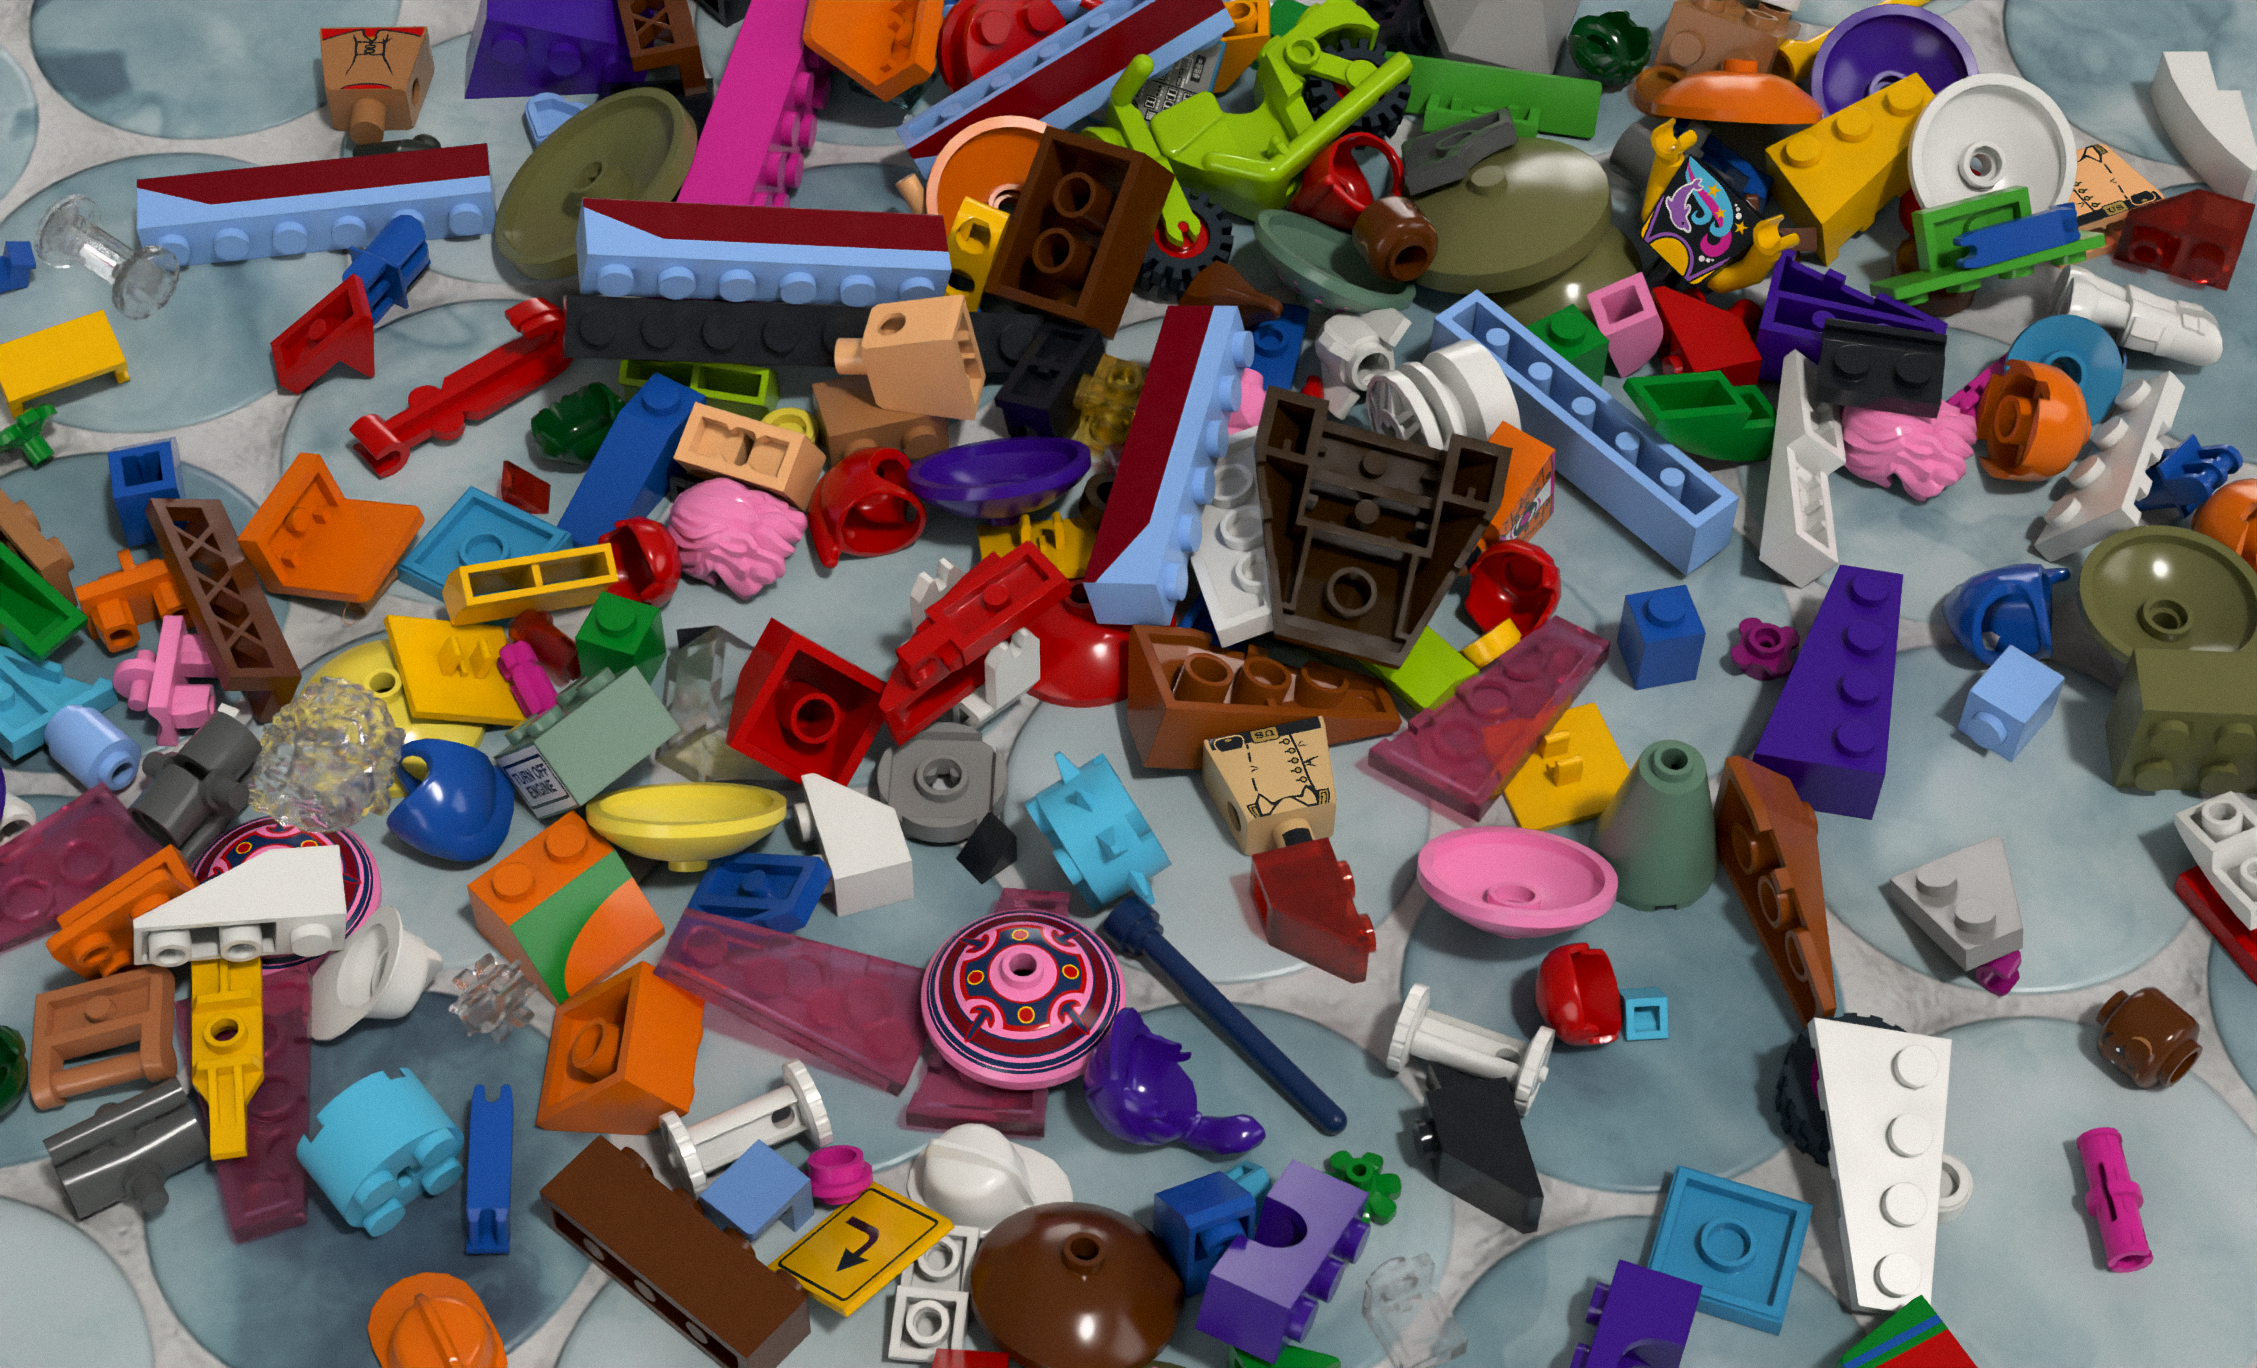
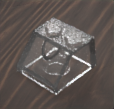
M717 625L667 657L662 703L681 730L656 749L655 761L692 782L734 783L785 791H796L802 787L800 784L725 744L739 673L753 651L754 646Z

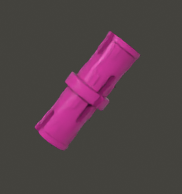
M2110 1127L2095 1128L2082 1133L2076 1140L2077 1149L2080 1150L2090 1189L2084 1197L2089 1215L2094 1218L2097 1217L2107 1256L2106 1263L2110 1270L2118 1273L2138 1271L2147 1267L2154 1259L2152 1251L2149 1250L2139 1212L2144 1203L2141 1188L2138 1183L2131 1181L2122 1148V1137L2118 1130Z

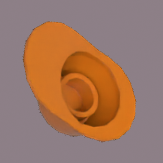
M424 1272L403 1278L386 1289L372 1307L367 1328L372 1348L382 1368H507L508 1362L503 1342L479 1296L465 1281L452 1275Z

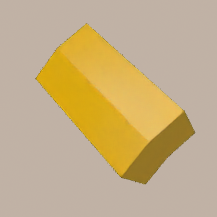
M611 543L460 566L448 574L442 590V596L452 627L595 604L602 591L607 592L608 588L619 580ZM586 577V579L543 585L544 583ZM518 588V590L473 597V595Z

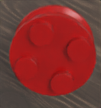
M959 0L943 20L937 42L938 65L948 90L951 94L957 92L1065 27L1066 22L1063 16L1050 0Z

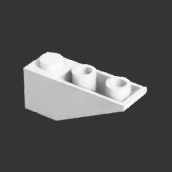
M339 845L269 849L133 919L134 965L155 964L161 967H175L188 961L226 959L233 962H244L265 955L295 953L299 956L313 957L328 951L344 950L347 910Z

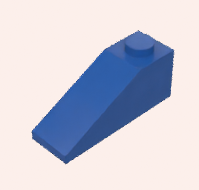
M655 372L620 410L557 527L572 534L574 548L597 545L601 535L617 529L614 526L616 521L635 516L646 518L671 490L669 478L672 475H682L687 472L673 457L694 403L698 402L707 405L706 395Z

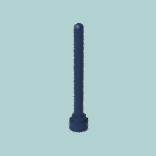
M1133 895L1114 908L1105 920L1102 932L1121 952L1131 951L1135 956L1145 955L1326 1133L1336 1135L1344 1131L1347 1126L1345 1112L1162 936L1164 928L1159 923L1160 915L1140 895Z

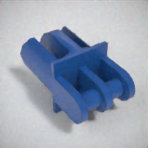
M400 215L390 220L364 250L354 246L349 247L352 264L342 275V280L345 281L353 273L362 278L373 318V326L382 319L394 304L405 309L409 307L406 291L431 264L428 244L425 241L426 234L421 223L412 215Z
M2191 434L2178 447L2164 449L2160 461L2146 469V475L2153 482L2148 496L2140 501L2135 499L2134 505L2139 511L2177 508L2181 518L2186 519L2201 503L2207 501L2217 488H2220L2227 481L2228 474L2236 473L2243 466L2242 455L2235 447L2229 444L2201 447L2195 434Z

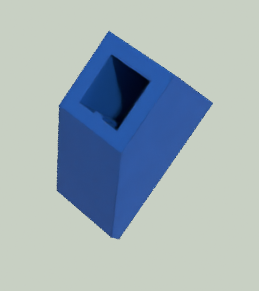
M176 436L116 447L108 452L113 499L129 547L157 541L145 514L150 498L186 499ZM188 521L172 522L174 526L184 531Z
M1221 1171L1154 1194L1153 1230L1166 1246L1180 1273L1184 1285L1185 1298L1205 1292L1210 1272L1236 1236L1242 1235L1254 1241L1257 1205L1249 1191Z

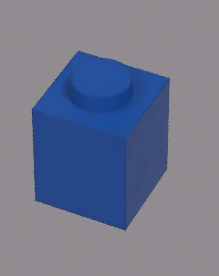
M1680 585L1625 595L1617 644L1635 690L1696 680L1706 632L1687 586Z

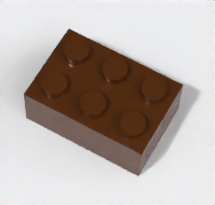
M1047 125L984 292L1013 309L1026 314L1045 315V320L1049 318L1101 329L1102 337L1113 341L1176 175L1146 153Z

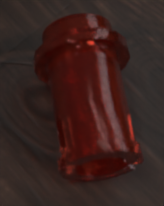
M529 608L515 618L508 632V636L513 641V644L520 640L529 643L539 662L557 675L558 679L563 683H569L570 679L574 681L581 675L576 642L553 625L551 614L544 610L535 611Z

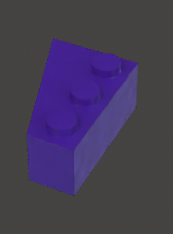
M481 0L466 53L464 99L530 97L547 92L558 95L599 94L601 83L645 81L648 70L634 72L617 0ZM646 8L639 16L652 19L654 17V9ZM654 39L643 49L654 47Z
M1788 249L1782 252L1775 264L1755 346L1762 357L1758 379L1781 383L1783 359L1794 349L1818 366L1825 318L1945 335L1948 324L1899 300H1893L1892 297L1882 292H1879L1876 298L1866 295L1845 285L1846 275L1831 268L1824 275L1795 261L1797 252Z

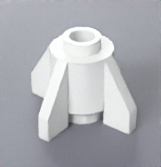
M1388 308L1356 314L1343 312L1327 320L1318 331L1315 340V350L1321 361L1324 399L1330 401L1328 410L1335 417L1341 420L1346 418L1360 398L1354 390L1367 391V385L1374 375L1387 370H1396L1391 345L1395 347L1412 324L1398 310Z

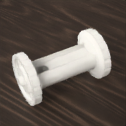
M1416 982L1406 998L1400 1016L1395 1021L1394 1033L1387 1057V1068L1401 1073L1412 1056H1416L1482 1080L1506 1077L1510 1090L1514 1091L1513 1100L1517 1113L1526 1117L1533 1105L1540 1084L1545 1082L1548 1076L1549 1069L1547 1064L1555 1038V1030L1540 1026L1530 1043L1429 1009L1430 987Z
M798 1058L782 1064L783 1087L686 1127L675 1111L667 1112L658 1117L661 1134L669 1154V1162L672 1168L675 1169L685 1191L696 1201L700 1200V1195L708 1188L706 1174L734 1163L758 1139L771 1147L801 1133H805L817 1149L833 1142L831 1125L822 1098L809 1072ZM789 1106V1117L773 1123L771 1118L773 1112Z

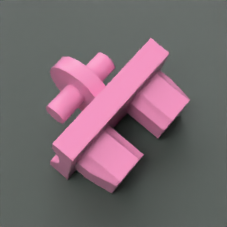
M164 615L157 656L151 650H139L136 658L122 661L114 669L113 687L119 694L128 698L127 706L134 711H144L148 708L149 715L158 720L159 727L156 738L158 746H178L181 728H200L216 712V696L213 685L189 684L190 677L218 678L200 635L188 634L184 616Z

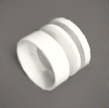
M1473 339L1460 340L1433 351L1426 356L1422 364L1419 362H1406L1401 364L1397 370H1387L1374 375L1367 385L1366 407L1371 430L1375 433L1442 450L1451 433L1488 442L1502 421L1521 430L1519 409L1511 385L1499 363L1487 348Z

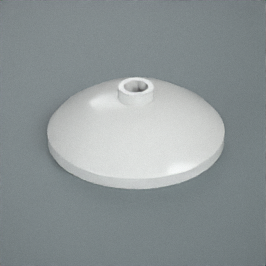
M1983 73L1969 76L1950 84L1927 103L1916 120L1911 133L1907 165L1911 187L1922 210L2012 186L2028 187L2031 212L2035 214L2050 210L2049 206L2068 203L2076 180L2077 153L2069 123L2063 112L2049 95L2022 78L2002 73ZM1972 157L1979 159L1983 169L1980 176H1976L1970 169Z

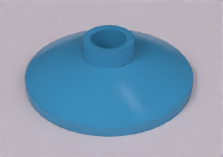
M2053 315L2029 325L2015 339L2005 362L2010 359L2025 360L2048 365L2060 363L2064 368V372L2081 388L2091 419V427L2108 414L2115 404V398L2122 386V360L2114 340L2095 322L2076 315ZM2004 364L2003 375H2005L2010 366Z

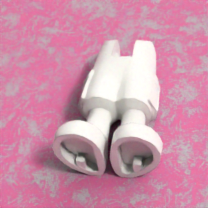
M2071 264L2062 269L2052 289L2046 317L2053 315H2076L2087 318L2099 326L2110 327L2113 332L2117 333L2115 339L2116 346L2153 353L2154 355L2198 366L2212 365L2221 357L2223 351L2222 336L2217 320L2212 313L2204 310V307L2181 300L2172 301L2130 284L2123 288L2094 275L2088 269Z

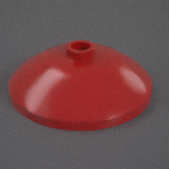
M1084 577L1068 578L1072 594L1024 626L1040 639V680L1026 693L1041 701L1064 707H1100L1128 699L1129 633L1132 625L1097 624L1082 583ZM1173 614L1171 624L1168 627H1176L1175 614ZM1012 635L1005 640L1009 644L1011 643Z

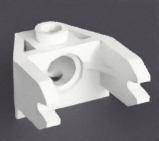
M945 558L939 560L937 575L934 579L923 571L918 575L910 593L912 635L926 618L924 610L942 599L965 575L955 564ZM1022 627L1012 634L1010 644L1007 641H1002L990 649L984 661L985 683L941 715L939 719L942 722L964 724L977 730L1019 700L1040 680V639L1028 629Z

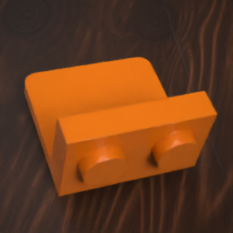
M809 0L803 40L816 54L823 57L886 103L914 85L923 84L932 75L936 66L935 53L939 30L943 24L942 11L944 0Z
M300 452L236 540L269 593L362 603L371 599L423 525L425 518L419 507L415 505L346 499L320 454Z
M169 844L58 916L56 919L62 930L51 936L45 945L52 958L88 981L142 968L143 965H134L133 919L196 888L200 884L181 851L172 844Z

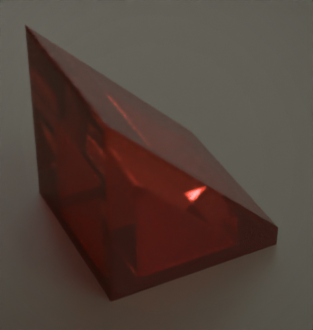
M503 461L501 483L503 501L529 514H549L551 485L510 461Z

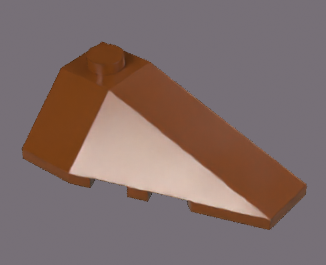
M1133 624L1129 633L1127 725L1144 767L1166 770H1202L1203 740L1322 716L1324 719L1328 745L1395 732L1399 730L1402 723L1382 679L1311 660L1304 663L1302 668L1290 666L1268 658L1269 649L1252 644L1248 645L1245 653L1211 644L1212 633L1193 628Z
M1739 755L1726 758L1713 811L1719 858L1805 1029L1814 1017L1822 1019L1832 1015V1018H1834L1837 1009L1817 842V818L1810 803L1807 801L1801 802L1790 778Z

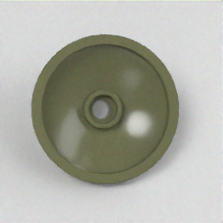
M1610 223L1606 234L1599 244L1587 256L1569 269L1530 286L1503 292L1486 293L1484 295L1524 327L1574 304L1599 330L1587 294L1639 272L1643 273V267L1634 244L1620 229Z
M2168 525L2139 526L2126 531L2122 530L2104 539L2091 551L2085 560L2076 588L2080 615L2095 640L2122 663L2128 665L2134 648L2257 653V574L2240 555L2216 539L2181 527Z

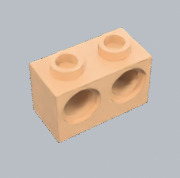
M695 402L673 459L693 477L706 481L715 478H729L750 486L751 490L762 491L771 494L777 499H784V502H787L789 507L796 508V510L805 513L827 456L805 434Z

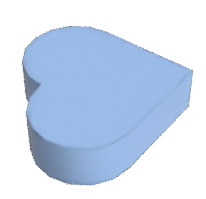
M550 92L540 93L529 99L525 105V114L535 148L558 127L587 108L588 105L581 102H567L564 97Z

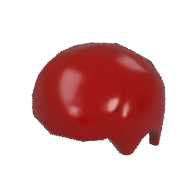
M642 516L616 521L614 526L617 529L601 535L597 545L611 543L619 581L611 585L607 593L657 608L666 604L676 592L681 578L682 561L676 541L660 522Z
M1521 539L1496 541L1476 558V562L1468 570V574L1471 575L1470 592L1465 600V607L1468 614L1484 633L1510 617L1522 635L1520 639L1526 640L1549 621L1558 607L1561 598L1560 570L1555 566L1554 559L1540 546Z
M1586 942L1567 944L1549 951L1540 965L1535 982V1005L1546 1027L1555 1030V1036L1567 1045L1581 1047L1616 1041L1619 1038L1622 1026L1621 1000L1616 976L1608 955L1602 949H1590L1589 944Z

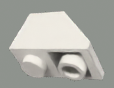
M816 773L801 775L804 802L793 804L798 832L802 842L814 841L817 855L813 856L820 857L832 871V875L822 894L830 892L837 917L913 899L912 859L895 808Z

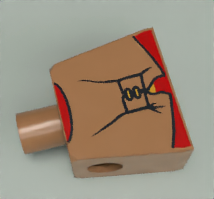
M427 26L320 28L319 35L324 83L333 127L339 131H349L350 138L359 145L381 142L384 137V131L409 130L413 128L435 70Z

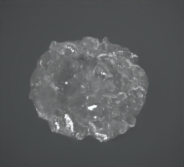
M323 676L320 679V683H310L306 687L305 693L300 694V698L292 699L290 704H285L278 713L274 714L272 718L273 723H265L262 729L264 735L259 741L263 750L258 754L253 765L255 775L245 783L250 794L247 803L253 807L254 811L270 815L281 826L293 825L304 832L333 833L345 830L347 827L363 821L364 816H367L370 812L383 816L390 808L391 797L388 789L393 786L395 779L393 772L398 769L401 759V746L405 743L407 735L404 728L395 727L394 719L388 711L386 702L378 697H374L373 691L369 689L365 691L362 685L352 683L342 677L335 679Z

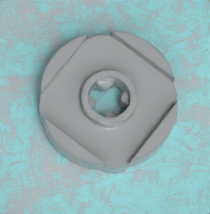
M953 722L931 723L894 750L892 743L883 753L878 765L879 801L895 808L904 838H917L938 843L969 840L986 814L991 811L997 817L1002 812L1007 800L1008 771L1004 755L997 746L995 752L990 745L983 742L981 732L964 724ZM938 774H949L951 782L956 784V786L947 790H937L927 784L936 783Z

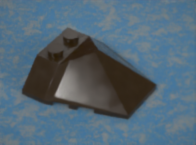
M1268 385L1253 448L1275 639L1399 670L1500 508L1513 448L1451 433L1443 449H1436L1326 420L1329 400Z

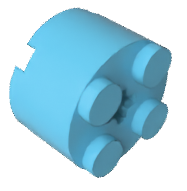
M399 1067L400 1078L391 1080L382 1070L359 1080L345 1089L316 1116L323 1128L312 1143L303 1134L296 1150L298 1161L347 1223L353 1227H364L372 1237L383 1235L393 1229L406 1213L403 1206L425 1191L432 1196L446 1191L455 1184L464 1170L457 1160L464 1145L463 1133L409 1068Z

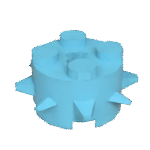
M1059 750L1054 756L1061 779L1024 802V805L1042 834L1047 836L1055 849L1052 852L1073 886L1076 885L1092 912L1107 906L1131 890L1140 895L1150 905H1153L1156 902L1148 879L1172 865L1159 840L1125 787L1122 786V781L1103 753L1078 768Z

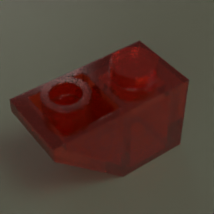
M2198 188L2128 211L2113 259L2227 291L2256 204Z
M1325 837L1252 854L1249 893L1268 944L1352 984L1366 981L1369 953L1376 952L1374 928L1367 913L1358 915L1352 900L1355 898V884L1352 871L1346 860L1337 861L1329 838Z

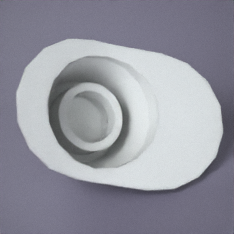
M393 906L379 907L358 930L345 939L344 950L332 951L323 960L313 976L303 1006L302 1019L306 1033L317 1041H327L343 1034L362 1018L395 1019L404 1017L413 1009L422 992L443 968L442 956L437 951L427 947V944L417 934L403 927L400 913Z
M966 1123L950 1128L937 1139H930L927 1148L921 1151L911 1166L907 1184L912 1201L950 1219L953 1225L979 1227L981 1232L980 1240L982 1241L996 1225L1019 1211L1040 1204L1073 1202V1192L1068 1176L1053 1159L1034 1149L1010 1142L1000 1131L984 1124Z

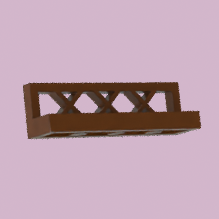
M617 0L634 72L677 64L685 97L708 92L699 43L687 0ZM646 8L660 11L652 19L639 16ZM654 38L672 43L643 49Z
M150 498L145 514L224 691H245L258 722L282 721L302 675L250 562L236 540L238 536L221 500ZM172 521L188 522L185 527V530L183 531L182 529L174 526Z

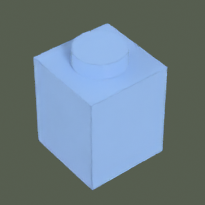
M2010 644L1969 690L1957 729L1971 737L1979 746L1990 749L2012 762L2052 716L2065 677Z

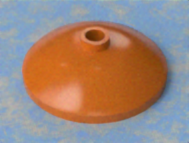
M1724 59L1723 70L1704 71L1689 75L1661 91L1651 103V113L1660 116L1762 124H1817L1818 121L1823 119L1824 110L1813 97L1792 81L1774 74L1757 72L1758 60Z
M1024 116L992 117L963 129L944 146L937 156L928 178L925 193L926 214L943 215L947 239L965 196L997 209L1003 203L1017 205L1047 125H1051Z

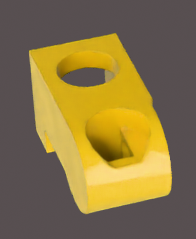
M965 196L951 228L947 243L951 272L974 281L975 287L968 291H961L947 284L944 296L964 295L968 311L977 312L986 292H984V289L1000 250L1011 214Z

